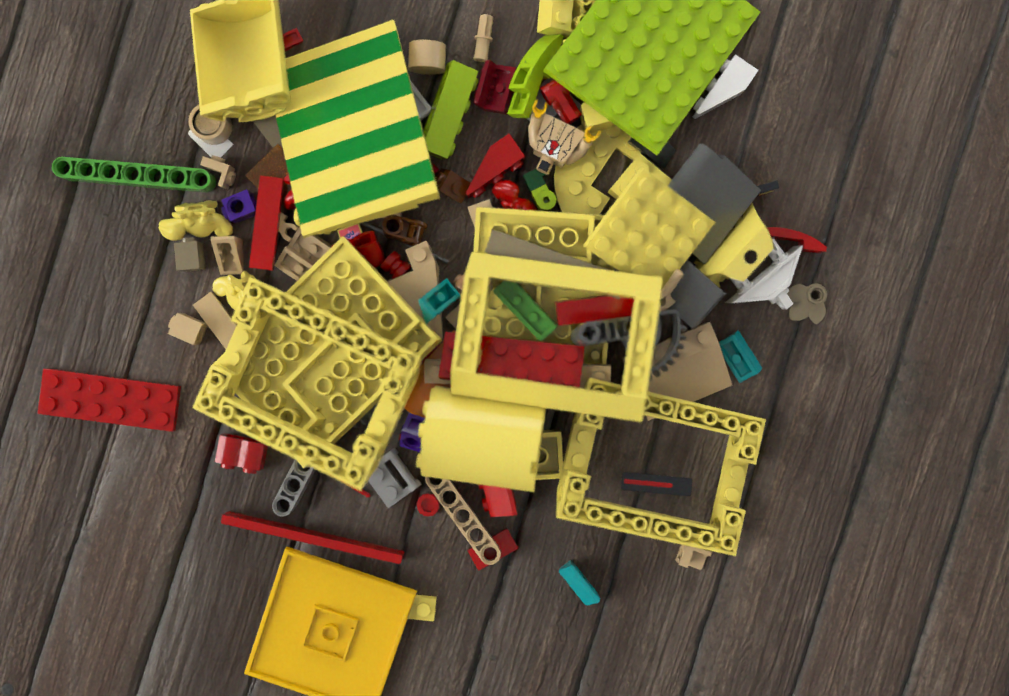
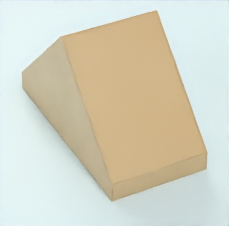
M236 236L211 237L220 275L241 274L244 271L243 239Z

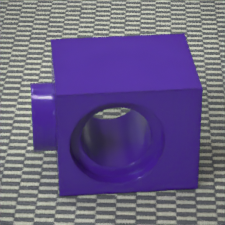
M247 189L221 200L224 205L221 207V210L226 220L229 219L236 224L255 216L257 202L253 193ZM238 202H243L244 208L242 212L236 213L235 205Z
M411 413L408 414L401 431V447L421 453V437L418 434L420 423H425L424 417Z

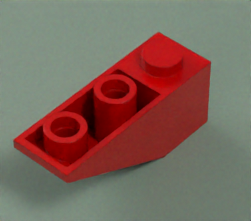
M510 134L504 136L488 149L466 191L468 199L472 196L474 198L479 197L486 191L484 189L491 183L495 185L505 178L503 176L510 170L515 172L524 165L522 162L525 160V155Z

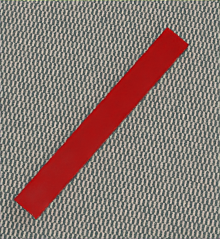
M231 511L224 513L221 519V523L396 564H401L405 552Z

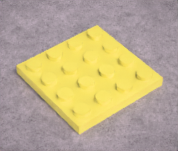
M641 167L584 243V246L620 272L662 278L661 289H663L676 269L680 270L715 224V221Z

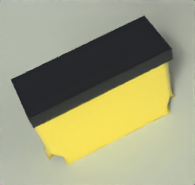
M778 181L757 186L761 190L759 194L762 195L779 189Z

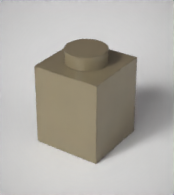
M190 237L182 238L181 242L174 243L176 271L206 270L204 245L202 242Z

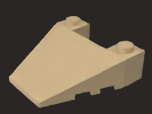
M427 241L405 249L413 271L388 281L423 320L418 300L439 284L440 275L438 263ZM441 312L428 325L443 339Z

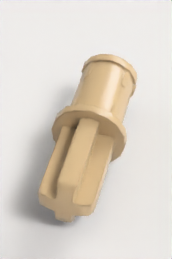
M483 14L480 16L478 33L475 35L474 61L485 62V60H488L489 45L493 41V38H491L493 16Z

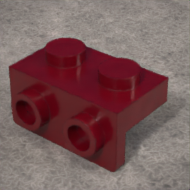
M485 60L484 67L480 73L481 78L478 89L474 94V104L483 111L507 115L513 96V91L509 89V85L517 68L497 65L491 60Z

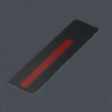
M623 472L621 489L691 496L692 479Z

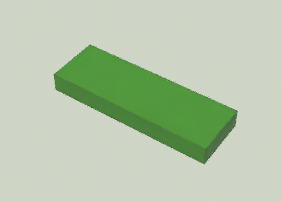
M502 281L493 290L495 295L540 342L558 327L557 323L519 283Z

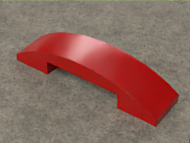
M766 227L771 238L798 242V246L803 245L802 252L820 254L827 250L824 244L805 233L787 228Z

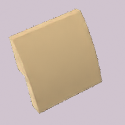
M299 227L289 245L283 249L274 266L298 281L332 245L317 235L304 238L301 227Z

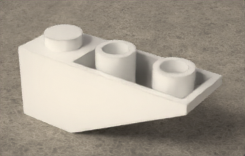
M737 55L731 61L726 59L719 69L722 72L719 79L713 78L706 88L709 91L706 98L700 97L693 107L696 110L693 118L696 119L741 95L758 72V69Z

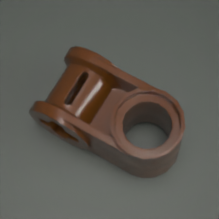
M389 215L383 221V233L386 238L409 246L422 243L424 230L428 228V224L425 222L397 215ZM390 223H396L399 229L396 232H390L386 227Z

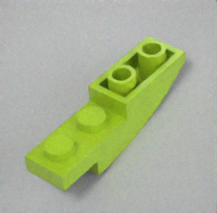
M562 34L544 35L528 50L521 60L509 85V89L514 92L507 113L511 117L530 118L542 79H550V76L543 71L561 47L564 38Z

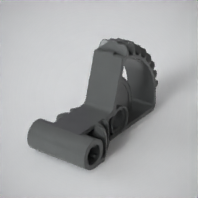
M677 310L658 312L653 349L658 344L661 336L660 316H671L672 338L665 355L657 364L650 368L649 381L652 380V374L655 377L661 376L660 370L663 372L668 371L666 363L670 366L674 365L675 362L671 356L678 358L680 354L676 349L681 350L684 348L679 341L686 340V336L680 335V333L686 331L687 327L681 326L680 315ZM632 316L584 323L572 331V343L576 346H590L621 341L628 351L630 333L627 330V323L632 321ZM583 332H584V333H587L588 338H587V337H583V334H582V333H583Z

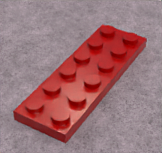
M445 332L439 379L451 380L456 333ZM482 336L480 345L482 354L480 364L477 366V374L580 388L585 346Z
M44 368L37 414L173 432L176 431L181 386Z

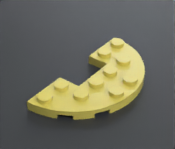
M581 124L577 129L584 132ZM613 124L612 128L602 130L600 136L592 141L593 144L583 158L571 165L565 164L563 168L555 166L554 189L557 203L562 212L598 215L601 213L610 198L591 185L615 149L633 161L641 153L628 144L631 138L630 135ZM593 132L590 134L596 136L597 132Z

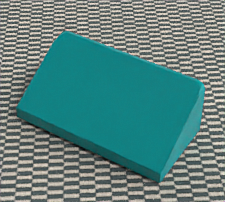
M447 278L418 300L426 324L461 297Z
M739 330L719 342L723 357L739 383L758 374L762 370L760 363Z
M570 560L558 570L585 605L600 602L599 594L573 561Z

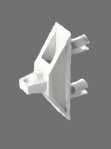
M772 237L774 249L769 253L770 258L773 260L772 264L752 281L748 279L738 281L730 278L738 291L725 303L769 300L772 304L777 303L781 309H788L793 305V302L787 295L789 292L787 287L791 284L803 245L793 246L784 253L775 241V238Z

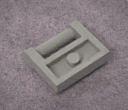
M395 447L383 455L377 469L368 480L387 508H390L421 485L418 479L415 480L397 455L399 452ZM388 460L393 463L408 486L402 487L386 465Z

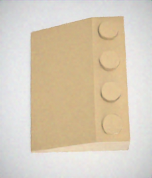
M705 322L698 325L695 329L691 328L680 333V335L686 336V340L679 341L684 348L681 350L676 349L680 356L678 358L671 356L675 364L670 366L666 363L668 371L663 372L660 370L661 376L655 377L652 374V380L648 381L647 391L694 402L732 386L719 342L710 322ZM672 337L658 342L653 349L651 367L657 364L665 355ZM627 356L622 357L624 365H626ZM646 416L648 421L655 418Z

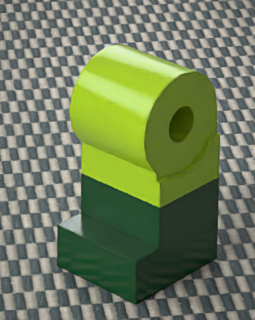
M537 169L524 174L523 180L537 208L541 211L553 209L556 204V196L548 189L543 179L547 174L541 173Z

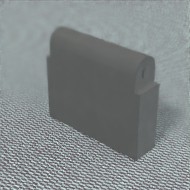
M699 144L668 184L669 188L715 221V224L690 257L695 261L705 264L761 191L725 155L716 154L704 144Z

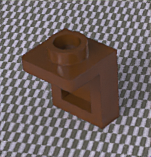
M442 168L435 175L438 191L461 204L471 183L448 169Z

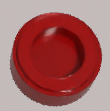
M424 493L417 501V509L424 516H433L440 508V502L433 493Z

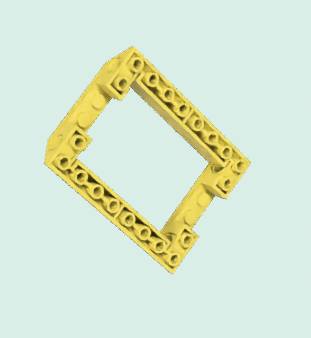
M472 252L465 272L451 367V394L642 422L660 304L662 278ZM490 278L493 280L635 299L622 393L615 394L477 374V366L480 364L482 354L480 345L486 303H489L491 288H489Z
M250 277L231 319L232 322L237 323L235 331L220 365L211 364L193 409L358 490H362L383 457L417 381L422 356ZM270 313L391 369L388 377L384 378L379 389L383 394L364 435H359L353 447L354 453L344 450L234 396Z
M588 378L583 388L615 394L622 393V385ZM647 391L643 415L729 435L710 523L707 524L584 497L591 478L587 474L595 434L597 429L602 430L604 416L575 412L557 488V518L736 556L746 510L739 508L748 465L749 463L754 465L757 463L766 419Z

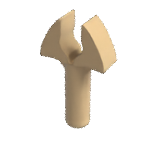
M679 269L674 271L663 289H661L660 299L662 301L659 304L660 311L666 310L676 302L671 297V293L684 275Z

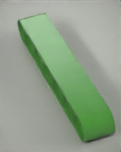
M58 157L52 163L53 173L69 181L194 192H211L217 184L216 178L212 173L200 168L72 157ZM67 164H69L70 169L68 173L65 174L64 167ZM92 166L93 171L91 175L87 176L86 171L88 167ZM115 168L116 173L110 178L109 171ZM138 170V177L132 180L131 175L133 171ZM161 172V179L155 182V174ZM183 173L184 181L178 184L177 177ZM206 175L207 183L204 186H200V178Z

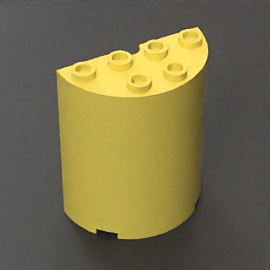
M218 0L209 4H201L199 7L191 9L190 15L200 115L225 122L226 118H238V122H250L266 119L284 111L286 103H290L279 0Z
M436 385L434 388H431L430 400L424 402L423 415H426L425 423H420L418 436L421 437V453L418 454L416 467L421 468V476L534 492L547 408L451 394V387Z

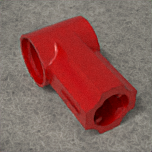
M552 80L540 88L545 101L549 106L553 107L562 122L570 125L582 116L569 95L570 91L560 83Z

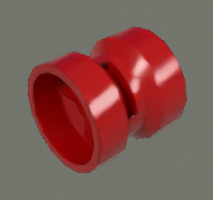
M394 251L384 260L380 268L384 272L390 271L392 279L407 274L412 266L408 262L400 260L401 256Z

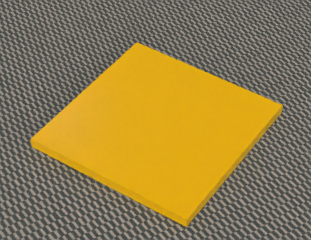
M286 547L244 674L308 696H381L417 590Z

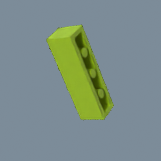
M454 60L446 65L423 131L429 155L441 160L448 159V156L451 157L455 150L456 144L453 143L456 134L459 135L462 130V116L464 113H467L471 104L469 96L478 84V78H476L478 71Z

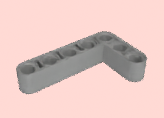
M296 459L294 460L273 501L272 509L275 514L282 517L295 510L316 470L315 468L310 467V469L306 470ZM291 479H297L300 482L299 490L292 488ZM281 499H285L289 502V510H285L281 507Z

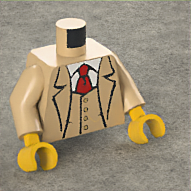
M535 100L532 107L534 113L531 116L528 127L529 143L534 148L533 154L541 158L536 169L548 175L553 164L563 168L565 164L571 165L583 158L593 144L592 141L600 136L601 131L599 130L596 136L591 135L590 128L593 125H590L583 132L546 114L547 102L544 109L539 110L536 107L538 100Z

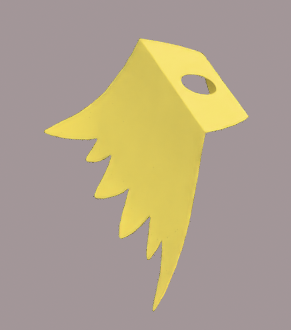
M753 203L749 205L743 213V217H740L735 227L730 230L705 264L698 261L694 262V264L698 265L696 268L705 276L722 273L734 280L745 281L774 249L771 236L765 224L760 220ZM748 250H754L757 253V260L753 264H748L744 260V255Z

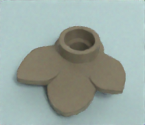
M814 283L809 286L797 284L789 288L787 295L793 302L789 309L790 320L800 321L809 317L814 324L821 322L826 314L824 302L827 299V291L825 287ZM813 291L818 293L817 299L811 297Z

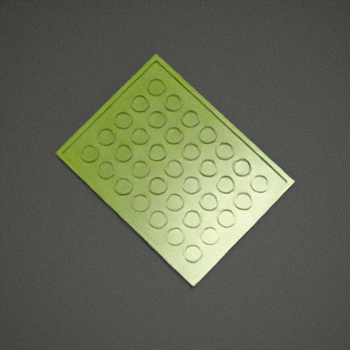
M596 0L547 64L543 72L655 155H658L760 14V11L746 0Z

